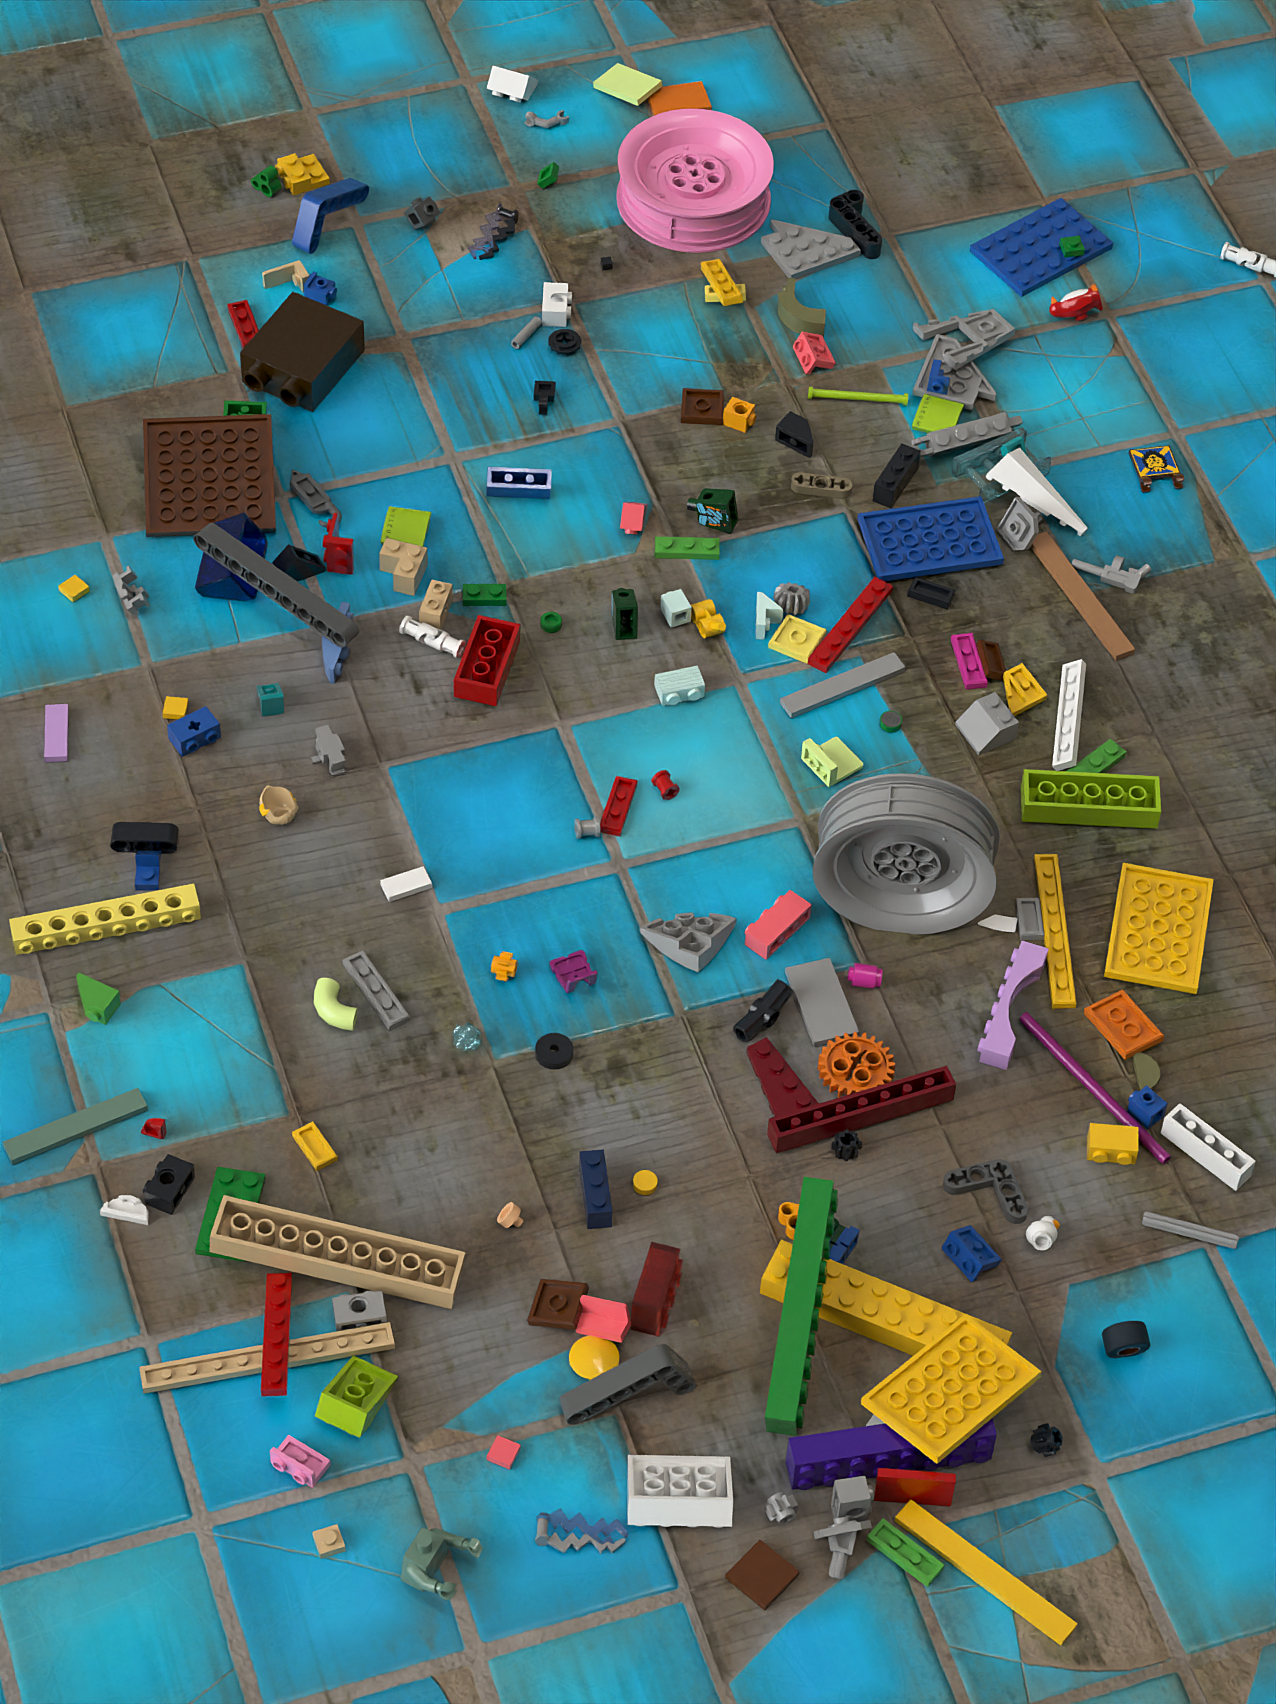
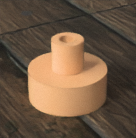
M513 1202L508 1203L499 1213L497 1222L505 1228H509L511 1225H515L517 1228L520 1227L523 1223V1219L519 1217L521 1209Z

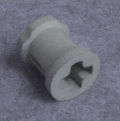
M598 816L591 820H574L577 839L588 835L600 837Z

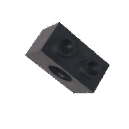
M167 1154L163 1162L160 1161L157 1164L152 1180H148L144 1186L143 1193L145 1194L146 1205L173 1215L195 1179L194 1164Z

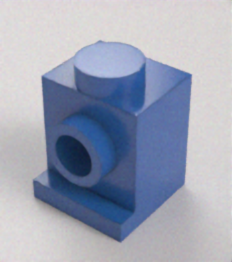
M313 271L304 283V296L324 305H328L337 295L335 282L317 276V272Z

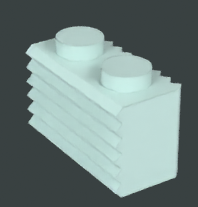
M698 665L655 674L654 686L662 706L676 705L687 700L695 701L704 697L705 682L702 679Z

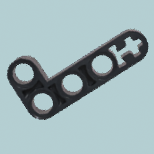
M850 190L832 198L829 206V220L844 236L850 237L866 258L877 259L880 257L882 236L861 215L864 194L859 190Z

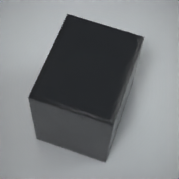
M611 256L601 258L600 264L603 271L613 269Z

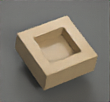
M338 1524L312 1532L320 1559L346 1551Z

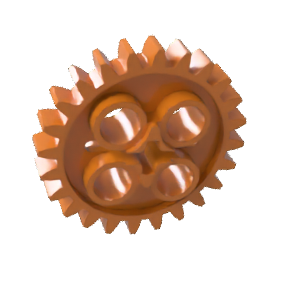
M845 1032L844 1039L836 1035L835 1043L828 1040L827 1047H822L817 1068L820 1071L819 1079H824L823 1086L830 1085V1093L837 1090L838 1098L843 1094L849 1095L883 1085L894 1079V1055L889 1054V1047L883 1048V1041L875 1043V1036L866 1039V1033L858 1037L857 1032H854L853 1037H849ZM864 1052H866V1053L864 1054V1056H862V1058H861V1064H858L859 1061H860L861 1055H862ZM852 1069H855L852 1078L849 1081H847L851 1077Z

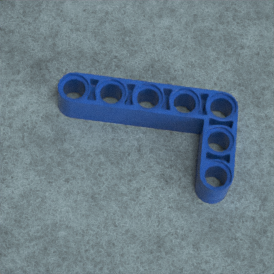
M348 178L306 193L301 201L292 245L309 254L314 253L319 244L325 215L363 202L368 196L369 186L353 178Z

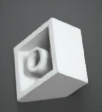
M493 66L487 89L492 90V95L503 98V95L506 94L510 96V100L521 103L522 99L528 101L539 80L528 75Z

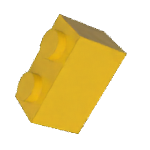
M1090 1123L1087 1134V1160L1098 1163L1113 1162L1122 1165L1136 1163L1138 1155V1127Z

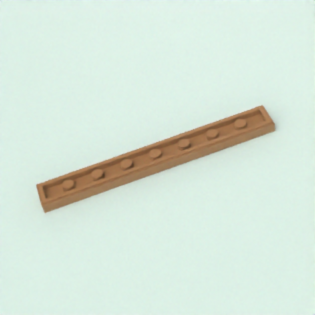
M1047 531L1038 534L1031 545V549L1114 660L1117 661L1134 654L1135 648Z

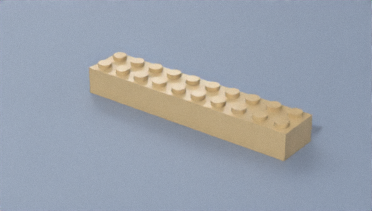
M223 1195L210 1235V1252L372 1291H382L385 1294L448 1309L453 1307L465 1260V1252L225 1195Z

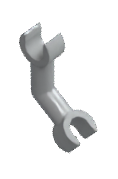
M564 110L557 112V116L545 120L538 118L533 112H527L525 116L527 119L524 124L529 127L537 125L544 128H549L556 124L566 125L569 122V116L564 117Z

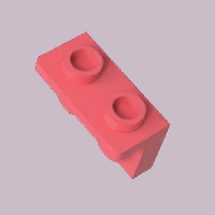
M801 332L794 342L793 349L805 374H810L815 366L832 369L836 362L823 336Z

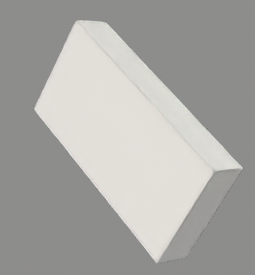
M423 866L380 880L381 887L389 902L432 888V882Z

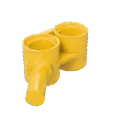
M711 599L691 604V619L698 627L704 639L725 632L726 624L722 616L716 614V608Z

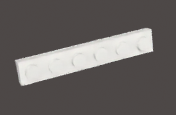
M1083 659L1064 664L1062 667L1052 767L1056 771L1074 767L1077 763L1086 663Z

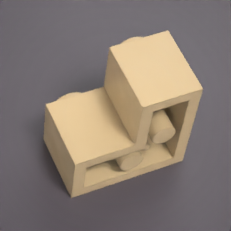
M386 538L379 553L380 571L393 574V590L395 592L414 596L428 566L427 548Z

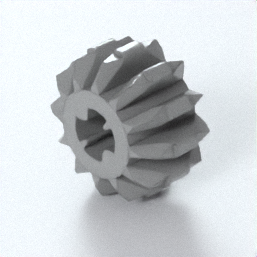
M787 582V584L782 583L774 591V602L787 615L789 613L793 615L797 613L803 614L808 609L810 604L809 590L803 585L791 584L790 582Z

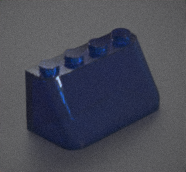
M245 512L214 522V524L265 559L268 547L267 538ZM203 552L195 584L196 591L202 597L244 602L256 598L258 592L256 588Z

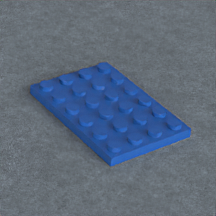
M1059 198L971 244L970 252L1018 295L1023 297L1111 250L1113 242L1064 199ZM1080 236L1085 248L1084 255L1065 258L1059 245L1060 238Z
M981 496L858 513L857 520L876 576L883 581L1002 565L1004 562L1003 554Z

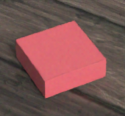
M497 1435L487 1454V1461L510 1470L521 1449V1445Z

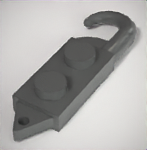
M291 470L292 481H290V487L311 512L316 514L330 512L332 516L333 513H338L340 524L342 521L341 512L311 475ZM318 521L321 526L327 528L328 522Z

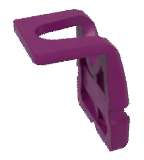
M583 950L568 954V957L562 956L549 962L552 972L556 974V979L566 993L574 991L577 983L582 980L586 981L589 985L596 983L597 971H591Z

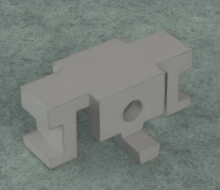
M127 566V571L121 575L116 573L112 577L127 610L134 616L139 613L138 609L142 606H150L147 600L149 594L142 586L137 588L135 584L130 587L127 585L137 579L133 569Z
M329 725L315 728L318 755L311 757L313 765L322 762L327 764L329 760V771L332 777L345 774V759L343 757L345 749L338 734H332Z

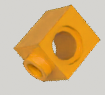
M732 397L723 412V425L746 433L749 426H753L756 421L757 415L754 414L755 405Z

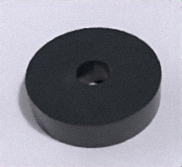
M548 1033L542 1036L536 1043V1059L540 1065L548 1069L564 1068L573 1059V1044L563 1034Z

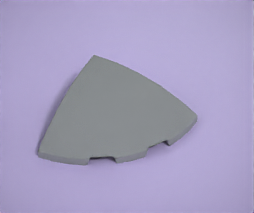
M692 912L680 913L675 915L674 920L665 922L661 918L653 920L642 926L640 933L672 960L699 972L723 946L737 923V918L709 913L708 917H694Z

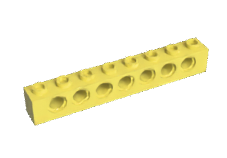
M189 884L9 919L15 953L19 955L65 945H75L80 942L100 940L111 936H122L127 933L146 931L152 928L168 927L183 922H192L201 919L195 885Z

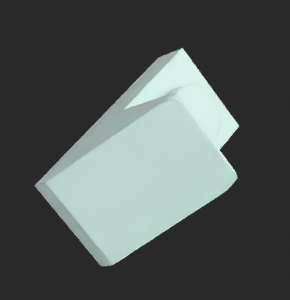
M757 592L756 639H764L765 631L770 629V623H782L783 609L764 593Z

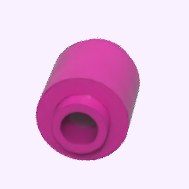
M854 963V966L848 969L847 981H851V986L871 989L880 987L882 969L877 968L876 965Z

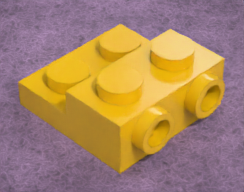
M291 154L277 159L275 168L279 176L283 178L286 189H289L293 196L330 184V178L314 154L298 158L296 154Z

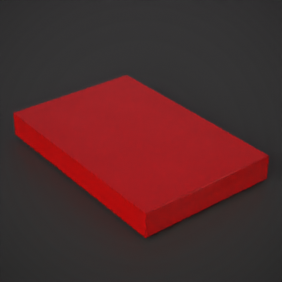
M878 1468L874 1501L908 1503L912 1500L916 1504L951 1507L956 1474Z

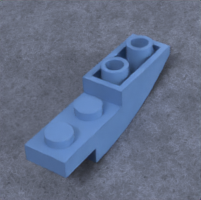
M341 602L338 611L353 620V613L350 612V603ZM322 636L325 672L329 682L335 684L337 676L342 674L343 660L348 658L349 647H339Z

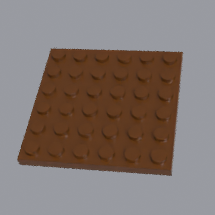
M271 414L143 419L146 537L195 535L208 523L216 524L229 534L276 532Z

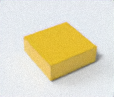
M76 575L58 585L59 591L72 602L90 592L89 586Z
M166 696L162 713L163 718L178 720L186 716L189 704L188 698Z

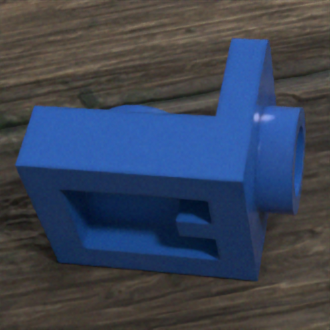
M933 359L927 391L947 395L950 378L943 376L944 370L940 369L942 361Z

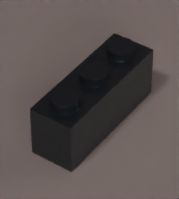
M901 443L874 484L873 502L892 509L919 468L920 450Z

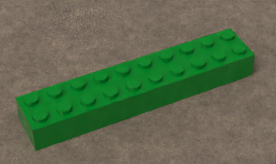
M803 1178L765 1413L766 1431L771 1433L797 1436L798 1428L803 1429L805 1413H803L804 1406L802 1404H807L808 1382L806 1380L811 1379L812 1357L809 1356H814L816 1333H813V1331L818 1332L820 1317L817 1307L822 1308L824 1293H822L823 1285L821 1283H826L827 1261L825 1260L830 1259V1240L833 1237L835 1227L834 1213H837L838 1190L834 1189V1181Z

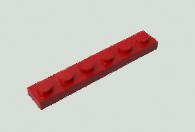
M874 577L810 655L807 664L827 673L892 593L893 585Z
M292 1273L267 1274L261 1396H287Z

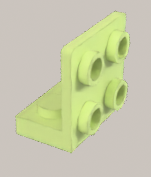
M834 737L821 745L816 744L811 738L803 741L801 759L828 787L863 768V762L838 737Z

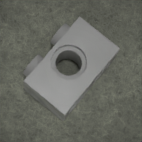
M370 1290L361 1294H343L332 1298L336 1332L387 1323L382 1291ZM356 1310H363V1312H361V1313H357V1312H355V1311H356Z
M865 1476L835 1480L831 1501L834 1519L849 1516L850 1521L857 1520V1522L868 1519V1513L872 1512L871 1501L874 1500L872 1485H867Z

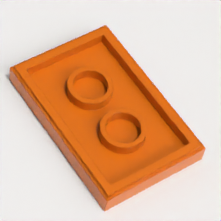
M702 81L664 86L647 98L653 116L679 109L712 110Z
M1124 990L1118 991L1084 1008L1085 1016L1124 1060L1164 1041L1162 1032Z

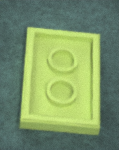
M619 63L593 82L595 89L637 106L663 86L662 80Z

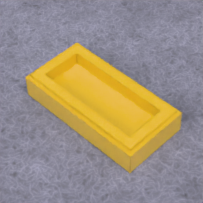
M314 1122L292 1132V1137L316 1171L338 1161L336 1153Z

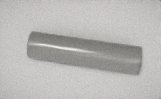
M535 316L511 341L512 347L518 349L542 324L539 317Z

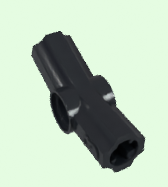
M777 979L762 998L756 999L750 1006L748 1013L733 1026V1032L742 1042H749L764 1027L770 1028L777 1021L781 1008L793 995V989L782 980Z

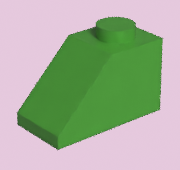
M78 972L76 975L77 985L85 1016L91 1021H98L106 1025L121 1005L119 991Z

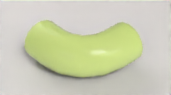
M320 978L314 991V1006L319 1016L329 1025L354 1031L358 1008L345 1006L338 1002L337 995L340 986L337 981L330 978Z

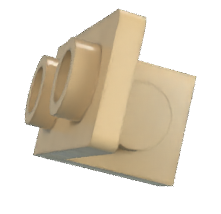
M298 260L264 271L262 273L263 286L265 289L293 281L304 293V283L310 275L301 261Z

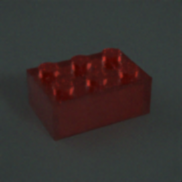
M651 1242L632 1302V1325L630 1330L659 1337L662 1328H667L670 1314H668L669 1308L674 1306L676 1298L675 1289L676 1286H680L683 1274L681 1270L684 1260L680 1259V1248Z

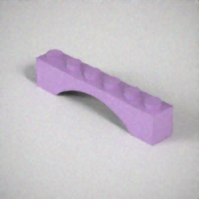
M1021 941L1019 949L1014 948L1011 962L1014 963L1012 967H1007L1004 976L1007 982L1006 984H1001L997 997L1000 998L999 1003L994 1002L991 1015L994 1017L992 1021L988 1020L984 1033L987 1036L985 1039L981 1038L977 1049L978 1052H981L979 1062L1007 1070L1016 1041L1009 1022V1008L1022 990L1040 980L1049 948Z

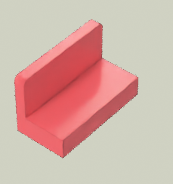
M582 1295L580 1302L583 1312L580 1316L576 1333L622 1343L632 1325L627 1304Z

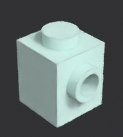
M681 589L661 595L660 610L671 628L691 622L692 607Z

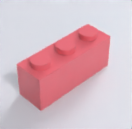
M791 890L784 896H779L769 910H764L760 918L746 928L745 946L767 960L810 919L812 904Z

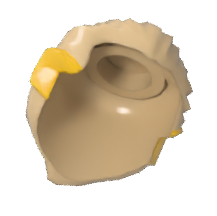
M270 785L264 788L259 802L261 815L265 816L270 823L275 825L292 822L299 807L293 794L286 788Z

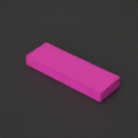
M973 633L951 635L952 647L965 689L987 687L988 681L984 674Z

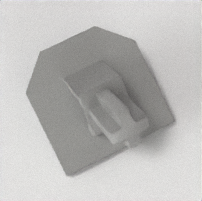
M1015 497L996 530L1014 551L1027 550L1031 547L1039 533L1038 524L1042 521L1041 513L1038 511L1036 513L1032 512L1020 497Z
M849 1516L834 1519V1524L829 1525L826 1529L813 1531L814 1539L828 1537L830 1551L833 1552L828 1573L830 1577L843 1579L848 1556L852 1555L857 1531L872 1528L870 1520L857 1522V1520L850 1521Z

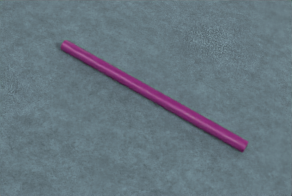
M1028 1012L1021 1015L1019 1021L1124 1126L1138 1127V1140L1163 1165L1171 1159V1155Z

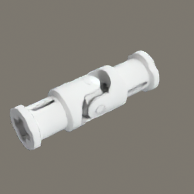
M1229 242L1224 244L1220 259L1234 261L1237 265L1246 266L1260 273L1264 271L1273 274L1276 278V260L1267 258L1265 254L1248 251L1244 247L1240 249L1231 246Z
M405 616L400 625L399 632L401 634L411 635L423 644H427L441 652L444 650L453 654L455 658H460L466 647V641L457 640L451 637L449 633L434 628L423 622L421 624L412 620L410 616Z

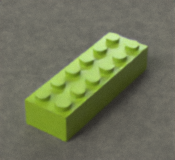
M1024 769L1021 782L1022 822L1157 829L1161 815L1159 776Z

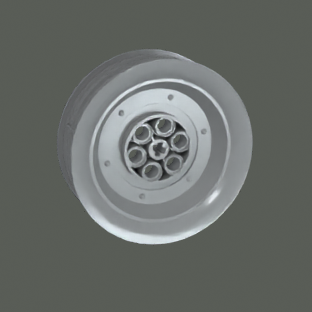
M903 773L868 777L847 785L836 792L822 808L818 821L820 843L813 863V879L818 892L828 905L849 920L875 930L916 935L947 931L966 924L980 915L990 904L996 890L994 861L1000 844L999 826L990 809L969 791L934 777Z

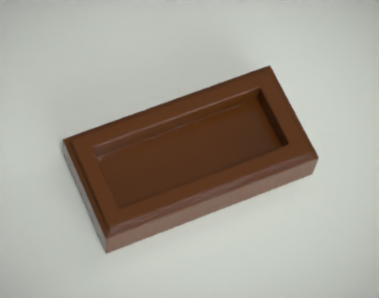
M980 639L976 646L985 677L1004 681L1003 676L1006 668L999 644Z

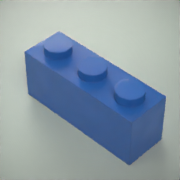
M488 467L486 496L550 499L552 470Z

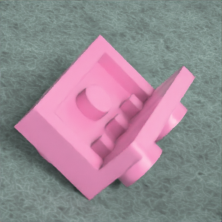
M290 1435L285 1438L277 1449L273 1447L270 1450V1460L274 1468L281 1472L286 1471L298 1483L302 1485L307 1484L312 1488L331 1465V1460Z

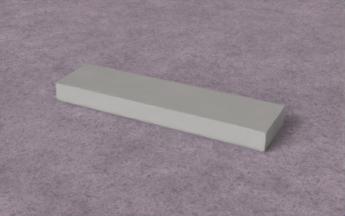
M363 950L343 959V966L389 1031L410 1021L409 1014Z

